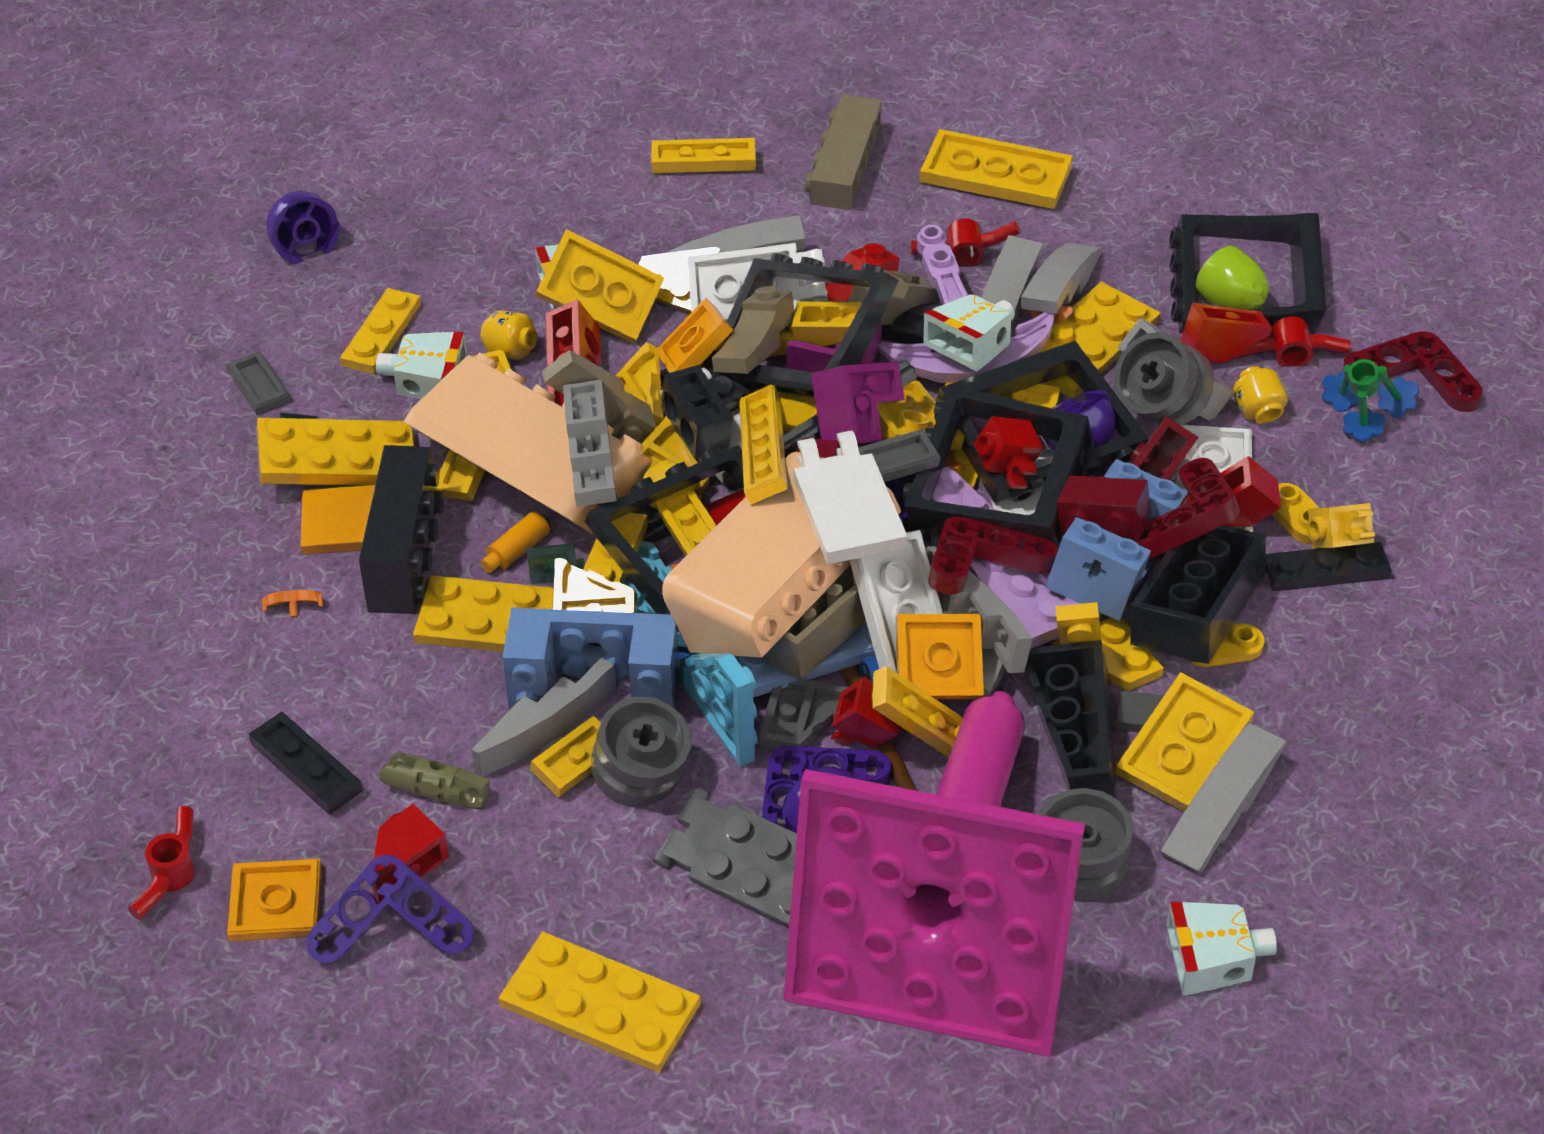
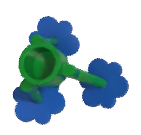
M1367 359L1357 360L1351 365H1345L1343 367L1344 371L1339 372L1338 376L1330 374L1324 377L1322 381V386L1325 390L1322 393V399L1326 403H1331L1334 410L1344 412L1350 406L1356 407L1359 405V412H1348L1343 418L1345 424L1343 432L1346 435H1353V438L1359 442H1366L1373 436L1382 435L1383 426L1386 424L1384 414L1372 413V410L1367 408L1368 397L1373 396L1378 391V395L1381 398L1378 402V407L1382 410H1388L1389 415L1394 418H1401L1407 410H1412L1417 406L1415 397L1419 394L1420 390L1416 382H1406L1403 377H1396L1391 381L1385 366L1378 367L1373 361Z

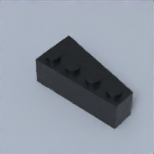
M1102 640L1030 648L1024 671L1025 677L1067 790L1087 788L1103 791L1117 799L1109 675Z

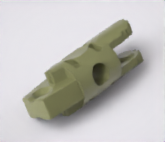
M395 752L390 758L389 763H386L379 770L378 779L385 783V785L453 805L482 808L489 796V779L457 766L425 757L405 754L404 752Z

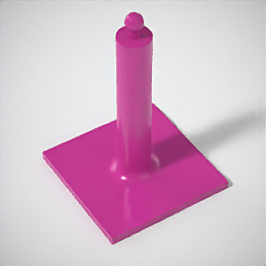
M994 691L988 697L974 700L966 708L936 795L805 769L800 787L784 1001L1050 1057L1055 1036L1085 824L1000 807L1025 731L1024 718L1015 706V701L1010 694L1003 691Z

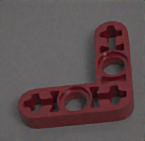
M1414 332L1353 352L1344 359L1343 367L1351 365L1357 360H1371L1378 367L1385 366L1389 378L1418 369L1454 410L1471 412L1480 406L1483 394L1481 385L1444 342L1431 332ZM1393 356L1398 358L1400 362H1387L1383 357ZM1446 369L1453 375L1443 376L1437 374L1435 370Z
M1197 458L1180 468V479L1192 501L1148 521L1140 540H1133L1138 545L1151 550L1148 559L1223 526L1239 515L1240 507L1234 492L1211 459Z
M951 517L944 523L932 561L928 584L931 588L943 594L961 593L965 588L973 557L1033 573L1048 574L1051 572L1059 548L1052 541L1042 537L965 517Z

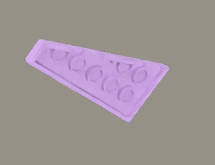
M950 466L942 469L931 501L995 510ZM973 557L970 572L988 586L1016 615L1033 638L1031 648L1059 638L1055 606L1081 603L1046 588L1050 573H1033Z

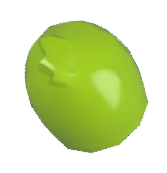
M1231 245L1216 251L1204 263L1196 281L1198 292L1209 304L1246 310L1260 309L1264 305L1269 292L1267 277L1259 264L1246 252Z

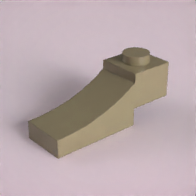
M884 270V273H888L898 279L899 282L882 316V325H892L895 318L909 309L926 303H937L940 300L937 289L931 286L929 280L920 275ZM854 286L847 302H863L870 287Z
M774 286L760 287L755 290L753 295L742 302L743 311L733 333L725 345L712 357L714 372L748 374L781 347L779 332L792 323L794 317L792 291H777V287Z
M567 351L542 371L544 382L563 395V385L602 379L607 422L614 429L611 435L621 440L625 434L639 442L656 428L649 404L626 392L622 379L575 352Z

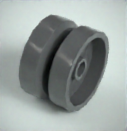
M1162 332L1147 333L1133 340L1121 353L1115 367L1114 386L1119 400L1129 410L1158 424H1161L1165 417L1170 418L1181 426L1195 419L1207 406L1213 392L1214 374L1209 360L1194 347Z
M631 697L619 701L605 713L599 726L596 742L591 754V773L598 787L612 800L627 806H648L665 799L677 788L691 749V732L683 715L670 704L653 697Z
M1087 788L1065 790L1051 797L1041 808L1039 815L1085 824L1074 901L1089 902L1102 900L1117 892L1127 878L1134 826L1129 811L1118 799L1103 791Z

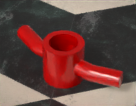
M968 218L959 219L952 222L947 228L946 244L951 247L958 266H978L985 256L984 247L1000 244L1006 241L1009 235L1016 236L1021 231L1017 222L1012 221L994 231L982 233L979 223L975 220ZM911 240L910 254L921 255L917 250V240Z
M1290 316L1280 319L1273 325L1272 336H1267L1236 357L1238 359L1263 351H1275L1276 360L1280 366H1305L1313 357V349H1325L1347 354L1350 350L1351 341L1326 334H1309L1308 324L1305 320Z
M181 806L177 809L175 833L158 835L146 846L145 857L152 882L128 907L131 915L138 920H141L163 898L166 891L181 890L189 885L194 878L195 869L188 847L193 836L194 810L189 806Z

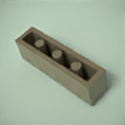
M842 94L838 106L831 108L829 128H824L822 133V149H816L814 171H808L806 176L805 191L810 192L811 205L852 210L881 127V99Z
M851 565L767 652L770 665L801 681L866 622Z

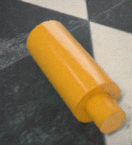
M531 511L486 548L487 556L480 561L483 570L491 573L498 567L503 570L507 569L550 533V527L545 518L539 513Z

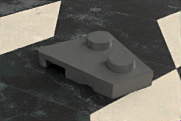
M802 679L801 681L797 680L788 683V687L782 688V685L772 688L759 734L758 748L775 750L781 746H809L833 723L840 692L848 687Z

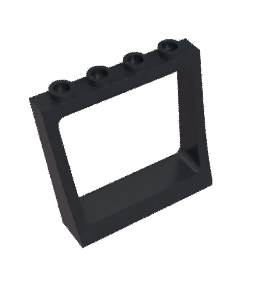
M1318 213L1269 216L1181 214L1177 226L1172 228L1169 237V247L1177 249L1173 251L1170 258V271L1177 272V274H1174L1170 284V295L1178 297L1174 299L1171 307V320L1178 321L1179 333H1183L1191 305L1195 303L1193 236L1287 243L1290 246L1294 306L1248 310L1261 311L1271 327L1282 318L1290 316L1299 317L1308 324L1309 334L1316 333L1326 312Z
M773 253L770 260L753 259L727 322L734 331L743 311L742 302L753 295L756 289L768 286L769 281L774 277L870 287L845 336L824 370L845 365H859L899 280L888 273H884L883 268L873 264L864 263L861 270H854L853 265L839 260H832L831 266L827 267L823 266L822 261L814 258L802 257L800 263H793L792 258ZM713 351L703 368L710 372L712 377L720 373L714 372L712 357L718 351ZM758 365L748 374L728 373L745 388L760 390L772 384L775 385L778 393L815 398L811 374L816 372Z
M1076 341L940 387L935 400L936 402L944 401L949 386L1004 397L1061 376L1071 377L1085 393L1094 390L1106 391L1116 415V431L1122 438L1093 449L1085 476H1092L1098 473L1103 468L1104 463L1115 461L1116 459L1128 463L1141 442L1146 444L1150 439ZM969 416L962 417L958 426L959 430L965 435L962 450L994 503L1010 497L1013 502H1021L1032 496L1035 488L1044 485L1051 464L1037 468L1035 476L1024 475V480L1027 483L1026 489L1011 488L1007 478L1003 477L1000 473L987 472L974 445L978 433Z
M949 386L945 400L937 401L935 404V426L927 427L925 430L926 435L941 457L939 466L914 473V481L906 482L903 488V502L909 523L943 529L944 523L948 518L965 517L1042 537L1052 541L1059 548L1064 535H1061L1057 500L1070 475L1085 476L1095 446L1088 416ZM969 415L990 420L993 416L1030 420L1037 435L1058 441L1034 513L1023 515L931 501L962 417Z
M739 445L723 452L720 451L719 447L709 449L698 458L699 463L687 467L685 462L678 463L665 472V478L653 482L651 477L644 478L631 487L632 493L620 498L616 493L617 501L596 504L597 508L587 513L584 521L656 614H671L663 598V581L645 563L611 521L722 471L731 472L744 490L742 449Z

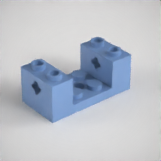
M1117 459L1104 476L1107 478L1148 480L1151 515L1148 521L1182 506L1188 494L1187 490L1178 487L1170 480L1160 479L1140 470L1134 464L1124 463ZM1076 517L1062 538L1045 587L1081 604L1098 602V611L1120 621L1160 555L1148 559L1151 550L1138 545L1131 539L1122 538L1106 531L1093 522L1084 521Z
M511 607L502 657L509 709L523 696L538 702L554 686L556 673L566 674L574 678L582 677L601 657L615 665V677L617 680L629 677L631 697H653L670 704L675 709L680 665L678 628L672 615ZM588 643H598L601 644V646H592Z

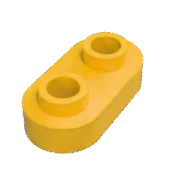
M1280 483L1279 492L1282 508L1274 512L1272 516L1294 539L1305 544H1312L1307 531L1308 509L1320 507L1300 487L1290 483Z
M1233 624L1209 664L1189 662L1200 667H1211L1256 659L1263 651L1264 635L1258 628L1250 624Z

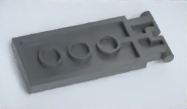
M696 788L677 818V821L686 827L687 830L684 833L678 829L671 828L652 861L668 869L671 863L690 871L688 877L691 881L789 928L797 833L732 803L727 810L708 801L711 796L706 791Z

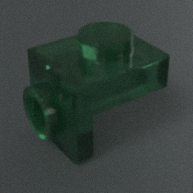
M574 543L526 548L530 584L554 582L556 558L567 560L570 565L582 570L585 566L584 558L576 559Z

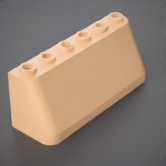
M479 352L476 358L471 355L466 356L411 408L403 421L404 423L593 534L584 521L587 513L596 509L597 506L596 504L576 506L565 405L563 403L561 407L554 403L555 395L539 385H535L533 390L524 386L527 381L524 377L508 368L504 374L497 371L498 363ZM608 425L615 490L620 498L632 493L631 487L642 480L653 461L641 453L644 448L642 444L625 434L621 440L611 435L614 429Z
M801 452L790 453L785 458L787 490L750 505L745 497L666 576L662 589L663 598L690 653H732L733 656L762 658L851 565L850 560L826 564L793 481V469L800 467L798 456H801ZM887 487L896 511L899 514L901 512L893 492Z

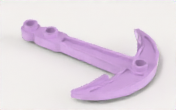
M937 225L924 226L917 235V250L922 255L925 271L931 286L937 289L941 304L944 305L967 296V292L960 280V269L951 247L946 244L945 233ZM1044 312L1032 320L1019 324L1015 328V336L1010 337L1009 346L978 371L939 352H931V348L925 346L924 343L897 344L881 342L878 345V350L890 362L900 363L901 361H908L915 368L916 376L938 383H954L1037 354L1045 346L1051 335L1055 314Z

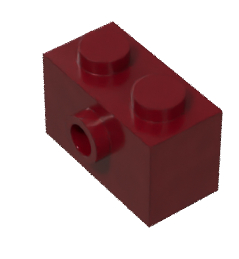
M1165 417L1146 444L1141 442L1129 462L1153 476L1175 482L1179 476L1180 468L1188 463L1195 454L1199 437L1170 418Z
M1070 475L1057 500L1061 535H1065L1073 521L1078 517L1084 521L1093 522L1102 529L1122 538L1140 540L1151 515L1148 480Z

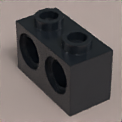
M696 365L665 374L661 408L693 458H699L704 452L714 447H719L720 451L729 449L733 416L701 367Z

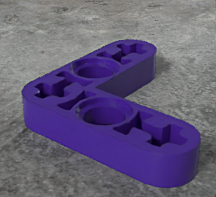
M791 745L778 747L770 753L768 759L762 818L778 824L777 818L783 819V806L775 804L772 800L780 794H788L792 786L804 774L805 769L813 770L824 764L831 763L849 772V764H854L853 775L859 780L887 785L891 778L890 760L885 754L873 750ZM784 761L792 762L790 779H782ZM868 767H877L876 775H868ZM786 817L785 828L791 831L793 827Z
M381 855L367 865L311 929L307 936L306 946L308 953L318 962L330 963L337 961L349 951L388 905L393 907L446 953H458L467 949L474 940L475 930L473 923L465 914L403 860L393 855ZM393 863L397 867L394 875L398 881L395 885L385 883L377 891V893L384 895V899L379 904L374 895L360 888V885L366 880L369 886H373L380 877L379 872L376 870L380 864L388 867ZM416 891L427 892L433 900L431 912L424 917L413 915L408 908V900ZM356 895L366 898L370 905L369 915L360 922L352 921L345 912L347 901ZM442 905L449 910V913L442 917L446 922L451 925L461 922L465 926L461 931V934L465 937L463 943L460 944L457 941H453L447 944L443 940L447 933L438 924H435L433 931L426 927L427 923L437 917ZM336 914L343 925L354 929L355 932L349 938L347 932L342 931L334 942L338 947L337 952L334 953L329 950L322 954L318 950L321 942L317 937L319 933L329 935L335 930L338 924L331 922V918Z

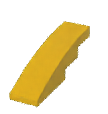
M797 302L792 323L779 332L781 347L770 356L785 355L789 340L819 346H828L841 342L862 302Z

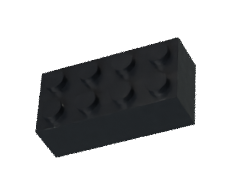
M384 445L359 557L365 600L369 613L416 614L418 601L424 600L427 581L423 574L424 571H431L433 558L432 548L429 547V543L436 542L438 537V520L434 518L435 514H442L444 505L443 491L437 490L440 480L439 463H433L431 447Z
M1223 525L1167 551L1131 604L1130 645L1146 648L1152 652H1161L1185 658L1192 662L1209 664L1264 576L1267 535Z

